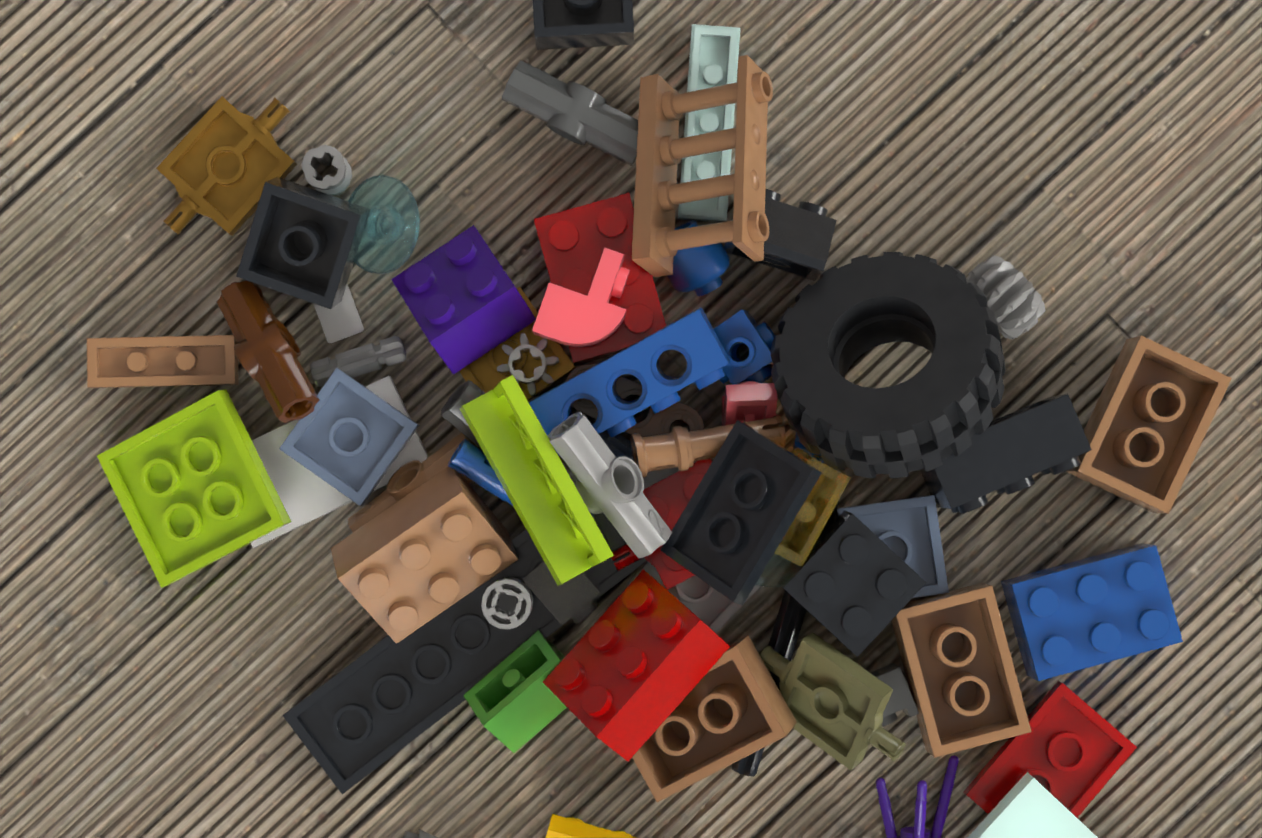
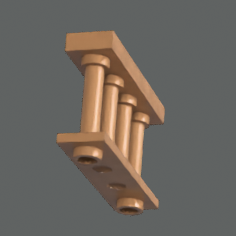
M748 55L738 57L737 82L679 94L659 74L640 77L632 260L654 277L673 275V257L678 250L730 241L754 262L764 260V241L769 237V223L765 214L768 102L772 100L773 87L769 75L763 72ZM737 103L736 128L678 139L679 119L682 118L683 113ZM735 148V174L676 184L677 164L680 163L681 158ZM734 194L732 221L675 230V210L678 209L679 204Z

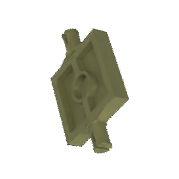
M813 632L801 640L796 656L792 661H789L771 646H767L762 651L760 656L767 669L780 678V692L797 721L793 728L849 770H853L863 761L870 744L891 758L892 761H895L902 754L906 743L882 728L883 712L893 692V689Z

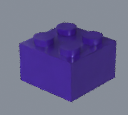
M474 225L391 279L427 339L453 375L536 320L515 285Z

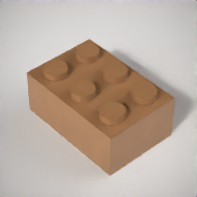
M1142 335L1126 339L1084 429L1092 450L1079 455L1081 464L1065 472L1152 513L1169 514L1232 378Z
M450 467L440 471L331 548L337 579L396 644L518 560L507 529L465 478Z
M978 583L949 591V593L910 601L891 620L909 690L919 712L916 716L925 750L934 758L1031 732L992 585Z
M749 635L729 645L730 648L632 757L656 802L784 738L797 723Z

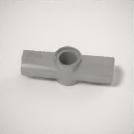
M581 411L569 416L561 424L554 427L548 435L549 442L576 476V488L589 512L593 514L604 513L638 559L652 554L658 547L665 544L673 532L643 494L644 480L638 465L626 456L616 458Z

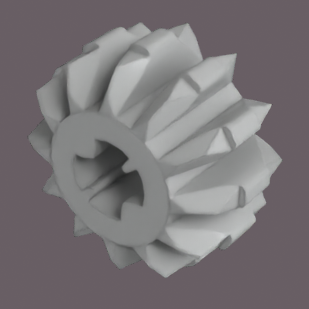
M993 255L968 273L969 276L966 278V282L977 285L987 298L988 308L993 310L996 316L999 333L1005 338L1013 340L1021 334L1028 332L1038 323V319L1046 311L1042 297L1033 288V284L1023 276L1022 272H1019L1010 262L1005 261L1002 257Z

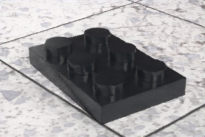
M737 420L672 529L673 533L660 551L732 602L743 605L822 472L754 428Z

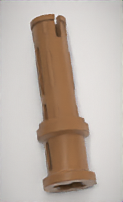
M780 415L743 422L778 445L786 446L784 426L779 427L783 423ZM734 424L688 432L686 427L675 426L670 433L642 437L639 433L631 434L633 461L641 470L643 478L647 477L648 472L678 467L680 471H686L689 467H693L694 461L715 458Z

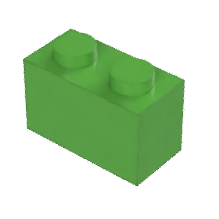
M539 630L463 695L482 725L513 753L567 708L543 683L565 656Z

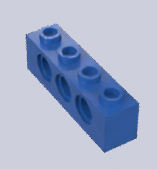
M701 307L529 401V404L548 436L554 427L573 415L572 406L575 400L580 398L589 399L596 405L598 410L597 420L591 425L598 434L607 430L610 438L637 424L633 415L651 406L654 414L680 401L681 398L677 391L695 382L700 390L724 377L725 374L721 367L727 365L730 358ZM676 350L684 355L687 361V369L684 374L678 377H670L663 373L659 365V359L664 351ZM630 374L637 377L642 384L641 397L634 401L621 398L616 391V381L619 376Z

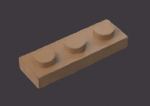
M234 335L87 338V387L126 388L239 385L238 357L234 350V346L238 342Z

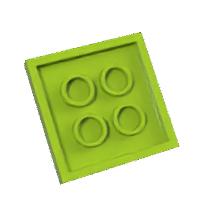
M226 389L218 390L97 455L161 588L179 581L292 522Z

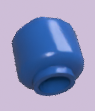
M691 220L676 227L675 230L702 225H698L696 220ZM722 243L678 250L673 257V275H667L676 291H695L696 295L700 297L714 291L723 284L720 276L728 269L730 259Z

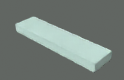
M692 24L687 92L737 82L740 28ZM735 103L685 113L684 137L733 128ZM732 149L682 158L680 183L729 175ZM728 195L679 204L678 220L726 222Z

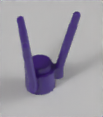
M953 755L949 758L931 834L930 830L925 828L927 806L926 781L920 780L917 784L914 827L901 828L900 836H897L885 780L880 777L876 779L878 800L886 838H941L956 778L955 775L959 762L957 756Z

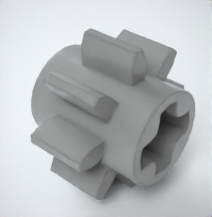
M522 333L520 336L521 346L512 349L510 346L503 344L502 349L509 355L508 364L498 366L497 371L501 373L511 372L517 383L527 384L530 395L535 396L536 383L543 380L547 384H554L552 377L547 374L548 366L559 363V358L554 356L545 358L542 352L547 347V339L544 338L539 341L537 346L529 345L525 333ZM530 352L536 360H542V366L534 368V377L526 378L522 370H515V363L522 362V353Z

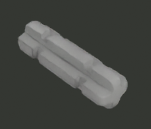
M392 336L380 340V345L377 346L370 343L336 354V359L331 360L326 357L313 361L310 364L312 378L317 386L323 387L336 368H339L352 378L382 369L381 365L385 363L387 366L404 362L406 360V350L401 338Z

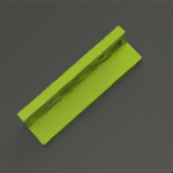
M513 375L500 381L493 390L461 406L460 411L558 586L614 556Z

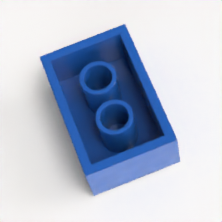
M1140 543L1001 581L1026 675L1037 681L1183 642L1156 545Z

